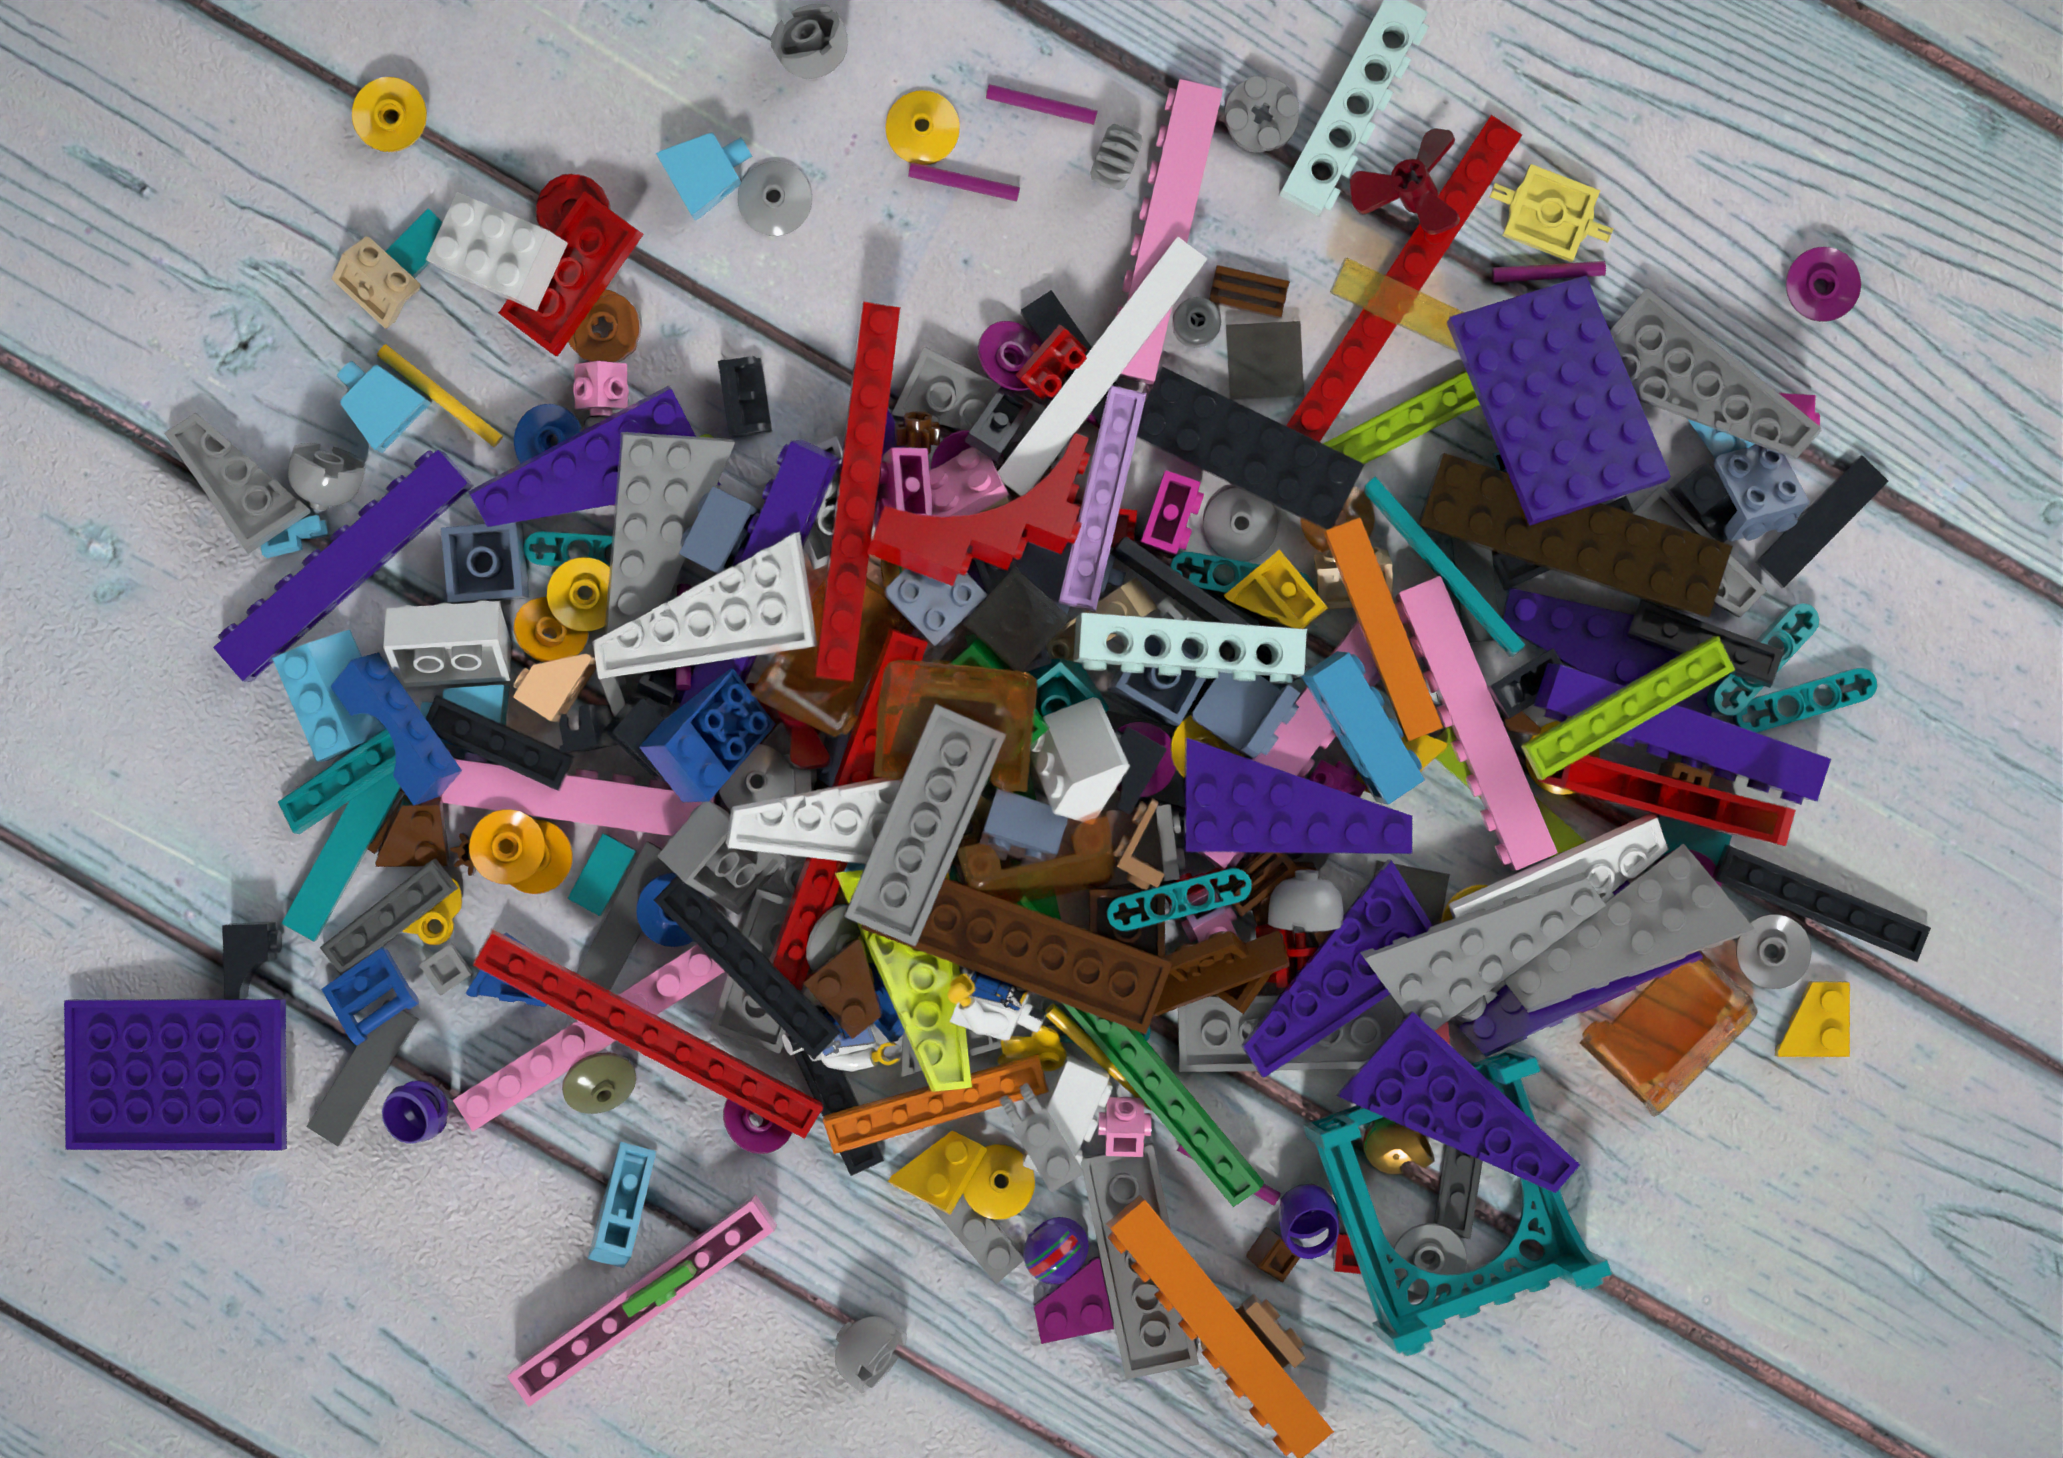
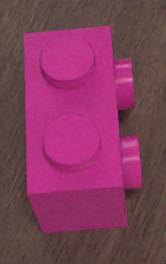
M891 448L881 459L878 483L880 499L877 503L878 520H880L885 506L913 514L933 516L928 450L926 448Z
M1165 470L1140 542L1141 545L1173 556L1177 554L1179 548L1186 550L1192 533V529L1186 527L1190 513L1198 514L1204 497V493L1198 492L1201 482Z

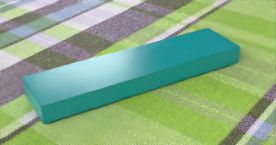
M385 728L278 801L293 833L300 835L394 771L396 753L388 730Z

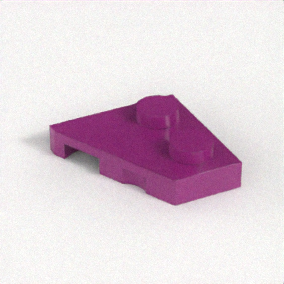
M1099 1256L1091 1259L1086 1266L1072 1277H1069L1067 1282L1061 1283L1057 1289L1034 1304L1041 1344L1114 1329Z

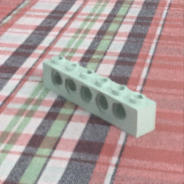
M1383 0L1279 196L1317 216L1320 215L1323 208L1331 210L1341 190L1335 188L1341 174L1347 178L1349 177L1358 160V157L1352 155L1358 142L1366 145L1376 124L1370 122L1376 109L1382 112L1385 110L1394 93L1387 89L1394 76L1399 79L1402 78L1411 61V58L1405 56L1411 43L1419 46L1429 27L1423 23L1428 13L1427 11L1406 0ZM1389 32L1397 34L1401 39V46L1398 48L1387 47L1382 40V36ZM1370 65L1380 67L1384 73V78L1380 81L1369 80L1365 75V68ZM1352 98L1361 99L1366 105V112L1359 115L1353 114L1347 107V101ZM1333 131H1342L1347 135L1349 144L1342 148L1336 147L1330 142L1329 134ZM1318 163L1327 165L1331 170V177L1324 181L1316 179L1312 174V166Z
M1081 613L1076 616L1073 662H1084L1083 668L1088 670H1106V664L1121 665V671L1129 673H1143L1144 667L1159 668L1158 674L1179 676L1181 675V670H1195L1196 677L1218 678L1219 672L1233 673V680L1255 681L1256 675L1270 676L1271 683L1291 684L1293 683V678L1304 675L1307 629ZM1109 634H1116L1123 640L1124 648L1120 654L1112 653L1108 649L1106 640ZM1147 637H1154L1159 641L1161 651L1157 657L1151 656L1145 651L1144 641ZM1184 640H1191L1197 645L1198 654L1195 659H1189L1182 653L1181 647ZM1222 642L1233 646L1235 657L1232 662H1227L1221 658L1219 647ZM1259 645L1268 647L1272 653V660L1268 665L1262 664L1257 659L1256 650Z

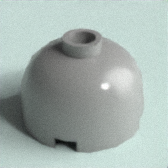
M809 4L799 7L791 12L794 18L785 25L782 20L776 25L771 35V47L788 72L803 79H815L831 73L844 60L848 47L847 31L838 13L833 12L830 6L826 4Z
M318 443L295 445L289 461L288 477L294 491L301 498L307 500L306 504L309 507L317 510H328L329 506L342 505L351 501L356 496L366 469L364 468L365 462L361 458L337 447H333V454L319 451L321 444Z
M1297 870L1296 877L1281 881L1273 890L1269 902L1268 924L1287 930H1293V925L1305 927V931H1328L1341 928V925H1343L1342 897L1337 887L1330 881L1318 878V871Z
M870 1316L859 1319L854 1324L851 1322L846 1323L836 1336V1340L839 1343L835 1350V1365L839 1374L860 1393L865 1392L863 1387L865 1384L873 1388L889 1372L899 1358L896 1354L892 1353L898 1343L903 1347L905 1346L907 1334L883 1317Z

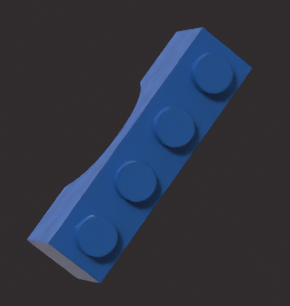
M379 652L356 658L349 662L330 686L351 716L359 713L369 714L377 718L386 727L393 740L396 753L393 777L413 805L440 797L462 772L459 765Z

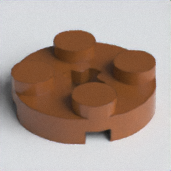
M605 289L568 343L582 359L588 362H621L637 348L641 335V321L638 312L624 296ZM605 317L607 323H613V329L608 331V336L602 338L600 333L593 332V326L599 325V318Z

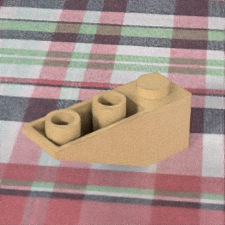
M1136 577L1099 601L1096 612L1086 610L1083 613L1145 617L1157 609V606ZM1076 618L1044 639L1050 659L1074 660ZM1109 634L1106 642H1108L1117 635Z

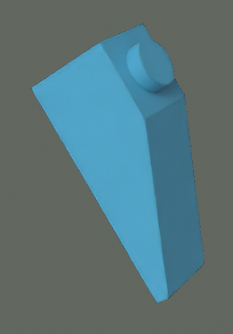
M624 1142L619 1143L596 1222L588 1259L624 1268L630 1260L656 1156L655 1150Z

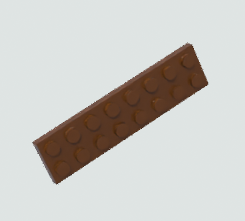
M944 878L916 946L863 924L861 926V929L1144 1034L1147 1033L1173 964L1172 961L948 878Z

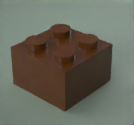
M1089 888V931L1161 958L1165 956V921L1129 931H1121L1115 929L1108 920L1107 910L1113 900L1145 891V889ZM1158 893L1151 898L1150 908L1154 914L1165 915L1164 893ZM1144 897L1136 899L1138 907L1127 908L1125 903L1118 904L1119 911L1113 913L1114 919H1121L1123 925L1130 923V916L1141 913V921L1148 920L1149 916L1144 909Z

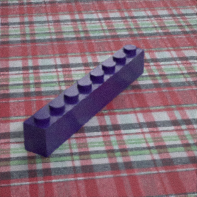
M802 439L793 440L789 445L785 444L777 459V465H780L775 479L771 478L763 491L762 499L766 501L761 513H756L748 527V533L751 534L746 548L742 547L739 550L733 567L800 532L803 550L841 461L840 457ZM757 655L691 665V669L694 670L691 676V689L679 691L676 702L680 704L678 709L729 669H734L745 684Z
M438 449L433 453L429 450L420 456L414 463L416 469L406 478L404 475H400L394 479L386 488L389 492L379 502L374 499L367 503L358 512L360 518L349 527L345 524L336 530L330 537L332 543L322 552L320 549H316L302 561V564L305 566L295 576L290 573L283 577L274 586L276 592L265 601L261 598L247 609L246 614L248 617L238 626L236 623L229 625L218 635L220 642L213 647L214 650L242 681L252 682L274 663L272 658L285 653L474 486L445 452Z
M1548 663L1534 706L1546 710L1544 717L1557 722H1563L1624 686L1561 664ZM1676 704L1613 739L1615 742L1634 747L1636 741L1648 745L1647 753L1668 759L1669 753L1680 756V763L1702 769L1703 765L1715 768L1713 775L1728 781L1735 782L1737 776L1748 780L1746 787L1768 794L1770 788L1781 791L1780 799L1802 805L1803 799L1818 801L1831 759Z

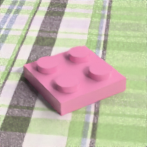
M974 447L962 451L958 456L929 471L933 516L973 515L1009 495L991 458Z

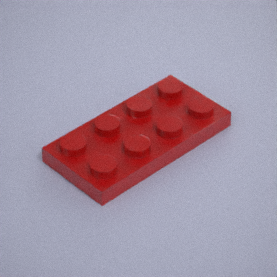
M585 191L554 233L568 244L537 311L508 299L498 312V314L557 357L644 235Z

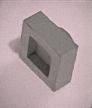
M453 943L447 945L419 965L440 996L473 974Z

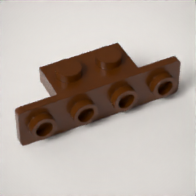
M1221 931L1210 935L1208 940L1194 945H1182L1176 948L1174 953L1163 956L1164 959L1172 961L1173 964L1154 1015L1159 1016L1288 967L1290 962L1283 935L1279 931H1275L1245 943L1233 932Z

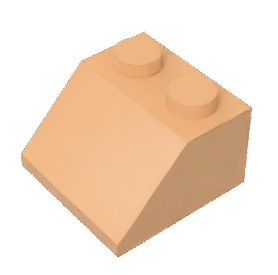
M581 654L535 664L530 670L524 668L513 685L517 689L513 697L549 721L559 722L561 715L569 712L596 670L595 656Z

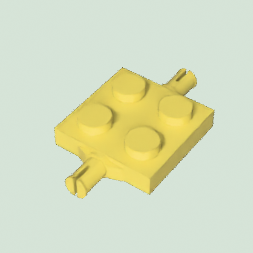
M1533 164L1528 166L1523 182L1516 191L1494 183L1489 198L1510 205L1509 218L1502 236L1569 262L1574 260L1580 243L1587 235L1608 243L1614 228L1593 221L1594 206L1600 190Z

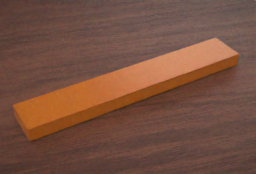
M1361 517L1324 531L1405 741L1409 742L1442 729L1443 726Z
M1032 1055L970 1073L971 1088L932 1092L929 1086H925L823 1116V1122L833 1153L837 1154L1002 1106L999 1099L1006 1095L1013 1102L1024 1100L1020 1087L1028 1083L1035 1096L1048 1093L1049 1087L1039 1055Z

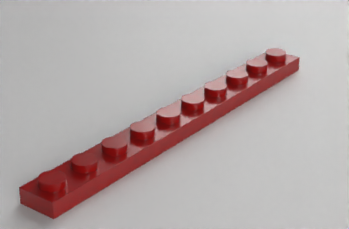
M1491 115L1438 195V198L1458 213L1460 217L1459 224L1439 234H1428L1419 223L1287 423V427L1318 442L1322 440L1513 151L1522 134L1495 116Z
M869 302L861 304L814 677L846 682H853L869 562L867 551L872 538L901 307Z
M889 628L832 787L879 778L928 644L925 639ZM806 857L769 959L800 991L810 968L806 957L810 934L818 920L833 905L840 886L835 873L845 872L848 864L846 861Z
M493 929L473 961V966L803 1139L806 1138L823 1109L822 1102Z

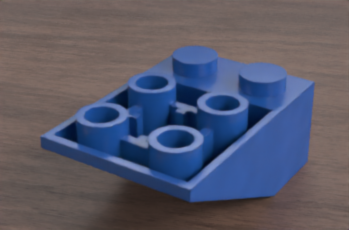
M729 669L664 719L639 748L682 802H709L776 724L734 669Z

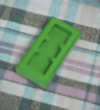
M685 1260L627 1297L622 1306L627 1316L630 1318L653 1302L659 1307L675 1297L677 1293L674 1289L695 1275L697 1272L691 1260Z

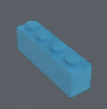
M1337 651L1305 672L1301 677L1375 801L1389 805L1425 781L1419 771L1422 769V764L1412 750H1407L1400 739L1403 737L1400 726L1394 719H1389L1384 712L1382 706L1385 703L1381 694L1375 687L1368 685L1363 676L1366 670L1360 659L1354 654L1351 655L1350 652Z

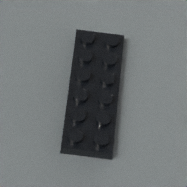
M1165 367L1162 368L1144 404L1136 437L1324 530L1334 528L1364 468L1363 463Z

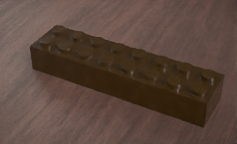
M1446 453L1441 454L1418 521V525L1423 529L1699 618L1710 617L1733 548L1732 545L1602 503L1529 525L1508 473Z

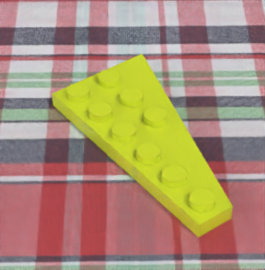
M863 870L835 873L848 904ZM949 873L946 874L945 878L950 879ZM857 922L931 1091L971 1088L966 1028L950 1022L956 1004L949 1000L948 991L951 988V980L960 975L959 965L861 929L862 924Z

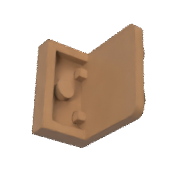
M1150 797L1147 804L1140 801L1130 820L1136 824L1130 837L1123 834L1113 852L1114 856L1118 858L1116 862L1117 867L1128 872L1127 880L1145 890L1148 889L1150 884L1158 888L1165 875L1163 870L1132 855L1159 804L1152 797Z
M1253 1294L1235 1309L1282 1368L1289 1363L1295 1368L1306 1359L1301 1349L1305 1343L1291 1327L1286 1331L1280 1325L1277 1319L1281 1315L1267 1299L1261 1302ZM1201 1341L1200 1344L1202 1349L1204 1350L1207 1347ZM1220 1366L1219 1369L1229 1378V1374Z

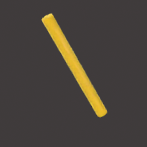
M387 344L380 348L377 353L380 359L491 446L496 447L499 444L503 435Z
M1051 1004L1045 1010L1047 1012L1046 1017L1135 1098H1141L1082 1028L1055 1004ZM1144 1101V1106L1151 1111L1150 1107Z

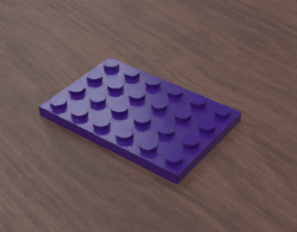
M1587 276L1449 317L1447 321L1448 328L1529 525L1662 484L1670 479L1671 475Z
M286 999L64 1000L65 1150L282 1151L287 1149Z

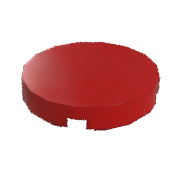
M562 174L550 180L540 191L536 206V220L541 228L554 234L584 191L609 209L610 202L604 189L592 178L579 174Z

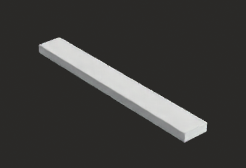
M1177 236L1087 354L1085 362L1074 371L999 469L998 474L1007 487L1020 497L1035 487L1208 259Z

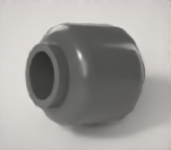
M1201 297L1188 298L1175 310L1172 321L1173 333L1178 341L1185 346L1192 348L1205 347L1212 343L1218 335L1222 323L1221 315L1216 305L1210 300ZM1191 318L1195 321L1194 325L1191 323ZM1200 322H1205L1202 326L1198 327Z

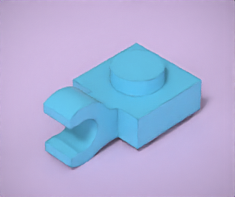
M319 515L299 520L261 545L262 555L266 558L303 550L301 539H315L328 535L326 520L320 521Z

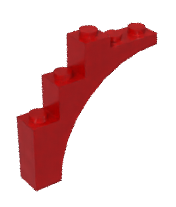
M1075 433L1064 456L1050 474L1025 495L1001 507L973 515L940 517L913 514L885 506L867 554L953 586L958 574L966 575L972 557L1008 570L1013 558L1021 559L1027 541L1062 554L1067 542L1075 543L1082 525L1081 522L1076 521L1080 507L1073 505L1079 485L1074 484L1073 481L1076 473L1083 475L1091 454L1084 451L1089 438Z
M1590 755L1583 756L1543 780L1537 779L1538 782L1596 799L1781 846L1787 845L1796 811L1789 807L1676 780Z

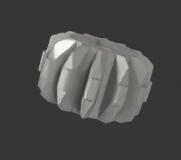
M1112 124L1109 126L1090 171L1091 179L1109 189L1121 190L1124 188L1141 149L1142 135L1124 125Z

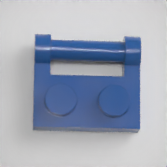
M383 947L321 989L346 1034L357 1046L368 1039L367 1035L402 1010L405 1008L410 1010L419 1004L417 995L409 987L390 952ZM391 989H394L397 994L395 998L359 1023L354 1017L356 1013Z

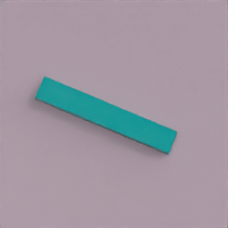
M1375 476L1365 485L1364 494L1434 573L1442 577L1444 584L1506 654L1512 658L1518 654L1525 646L1522 640Z
M394 771L348 802L281 924L313 942L317 941L364 857L368 846L374 839L400 792L401 787L393 777Z

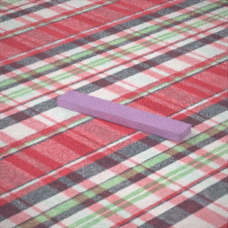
M1111 386L1108 391L1078 522H1081L1082 525L1075 543L1072 544L1059 604L1096 612L1146 393L1117 386Z

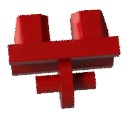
M1059 325L1040 347L1035 343L1030 347L1034 354L1015 376L1040 399L1044 400L1046 396L1054 397L1062 388L1061 379L1070 369H1078L1087 359L1085 355L1087 349L1068 330Z
M1269 924L1257 926L1256 939L1275 931H1279L1283 935L1290 964L1284 969L1273 972L1267 982L1277 983V988L1287 987L1297 975V970L1300 971L1308 961L1307 956H1312L1318 947L1307 946L1306 933H1295L1294 935V925L1293 930L1276 928Z

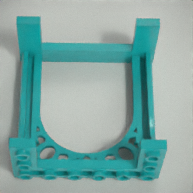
M1510 1049L1471 1063L1476 1070L1537 1125L1521 1078L1541 1072L1535 1056ZM1356 1105L1303 1125L1307 1139L1316 1144L1377 1317V1321L1372 1322L1376 1335L1397 1354L1403 1352L1404 1356H1410L1425 1350L1424 1344L1434 1341L1430 1331L1446 1324L1445 1319L1459 1315V1318L1473 1316L1481 1311L1480 1306L1491 1302L1494 1305L1508 1303L1516 1298L1515 1293L1526 1289L1529 1292L1543 1290L1550 1286V1280L1558 1277L1575 1287L1581 1286L1582 1290H1588L1603 1284L1602 1278L1612 1275L1608 1260L1589 1251L1570 1217L1560 1189L1554 1193L1520 1178L1523 1203L1519 1224L1512 1239L1499 1255L1475 1270L1459 1274H1437L1417 1268L1403 1259L1386 1239L1351 1143L1352 1140L1362 1137L1358 1126L1383 1116ZM1532 1201L1535 1206V1209H1531ZM1533 1218H1536V1227H1542L1544 1234L1529 1230L1528 1223ZM1525 1239L1536 1240L1543 1248L1542 1257L1537 1260L1526 1259L1520 1253L1519 1244ZM1387 1254L1392 1258L1390 1262H1388ZM1515 1258L1523 1267L1510 1266V1271H1506L1504 1263L1508 1259ZM1403 1268L1406 1270L1407 1275L1401 1280L1397 1288L1395 1280H1400V1278L1396 1276L1394 1270ZM1476 1274H1480L1482 1282L1474 1284L1473 1277ZM1420 1278L1426 1280L1428 1291L1425 1298L1418 1304H1411L1408 1300L1410 1285ZM1444 1283L1450 1286L1449 1293L1447 1294V1292L1443 1291L1435 1299L1437 1286Z

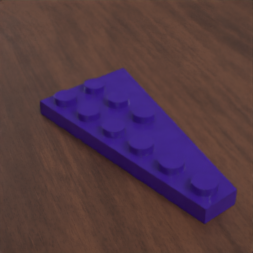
M668 385L471 489L468 493L487 527L614 505L616 500L621 432L696 437L671 387Z
M1508 589L1502 619L1515 634L1545 651L1554 648L1562 662L1581 672L1625 687L1680 656L1627 637L1634 618L1632 614L1523 590ZM1717 681L1676 703V705L1711 717L1712 711L1708 707L1707 696Z
M1185 738L1184 852L1413 854L1412 815L1190 738Z
M1388 859L1343 915V925H1341V928L1332 930L1241 1044L1261 1077L1265 1078L1390 995V992L1360 952L1371 948L1375 951L1392 945V941L1402 937L1409 939L1428 932V929L1432 927L1431 922L1392 860Z
M1626 880L1612 893L1614 894V896L1617 895L1631 883L1628 880ZM1697 951L1675 962L1632 977L1626 976L1609 982V985L1598 989L1592 988L1572 995V998L1530 1013L1527 1012L1508 986L1505 985L1496 993L1497 996L1488 1004L1486 1002L1485 1010L1479 1018L1471 1022H1464L1459 1029L1485 1057H1488L1527 1039V1036L1547 1027L1556 1026L1562 1023V1020L1579 1012L1584 1013L1635 990L1636 986L1656 977L1661 978L1672 973L1671 970L1689 962L1694 963L1703 959V956Z
M1412 1011L1336 1094V1096L1554 1193L1563 1186L1580 1166L1573 1157Z

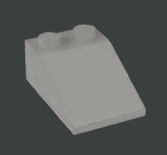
M711 801L702 802L700 806L692 811L689 819L680 830L669 838L663 850L658 854V857L686 884L739 915L753 899L757 888L761 889L786 858L782 854L728 848L726 839L730 814Z

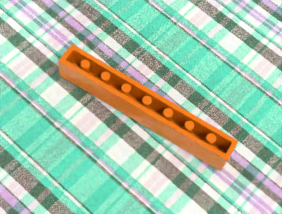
M1141 1195L1106 1223L1112 1231L1107 1238L1120 1254L1128 1250L1136 1260L1130 1265L1144 1283L1151 1279L1159 1288V1291L1154 1294L1168 1312L1175 1308L1183 1319L1177 1324L1191 1341L1198 1337L1207 1348L1201 1353L1215 1370L1220 1366L1225 1369L1230 1376L1225 1380L1226 1384L1239 1399L1244 1394L1254 1405L1248 1411L1262 1428L1269 1423L1277 1433L1272 1440L1285 1456L1292 1452L1297 1458H1304L1334 1432Z

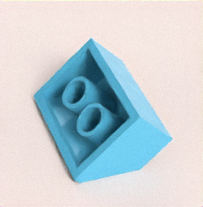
M351 630L306 643L272 658L317 762L328 761L352 751L386 728L377 718L369 714L359 713L351 716L330 687L351 660L362 657Z

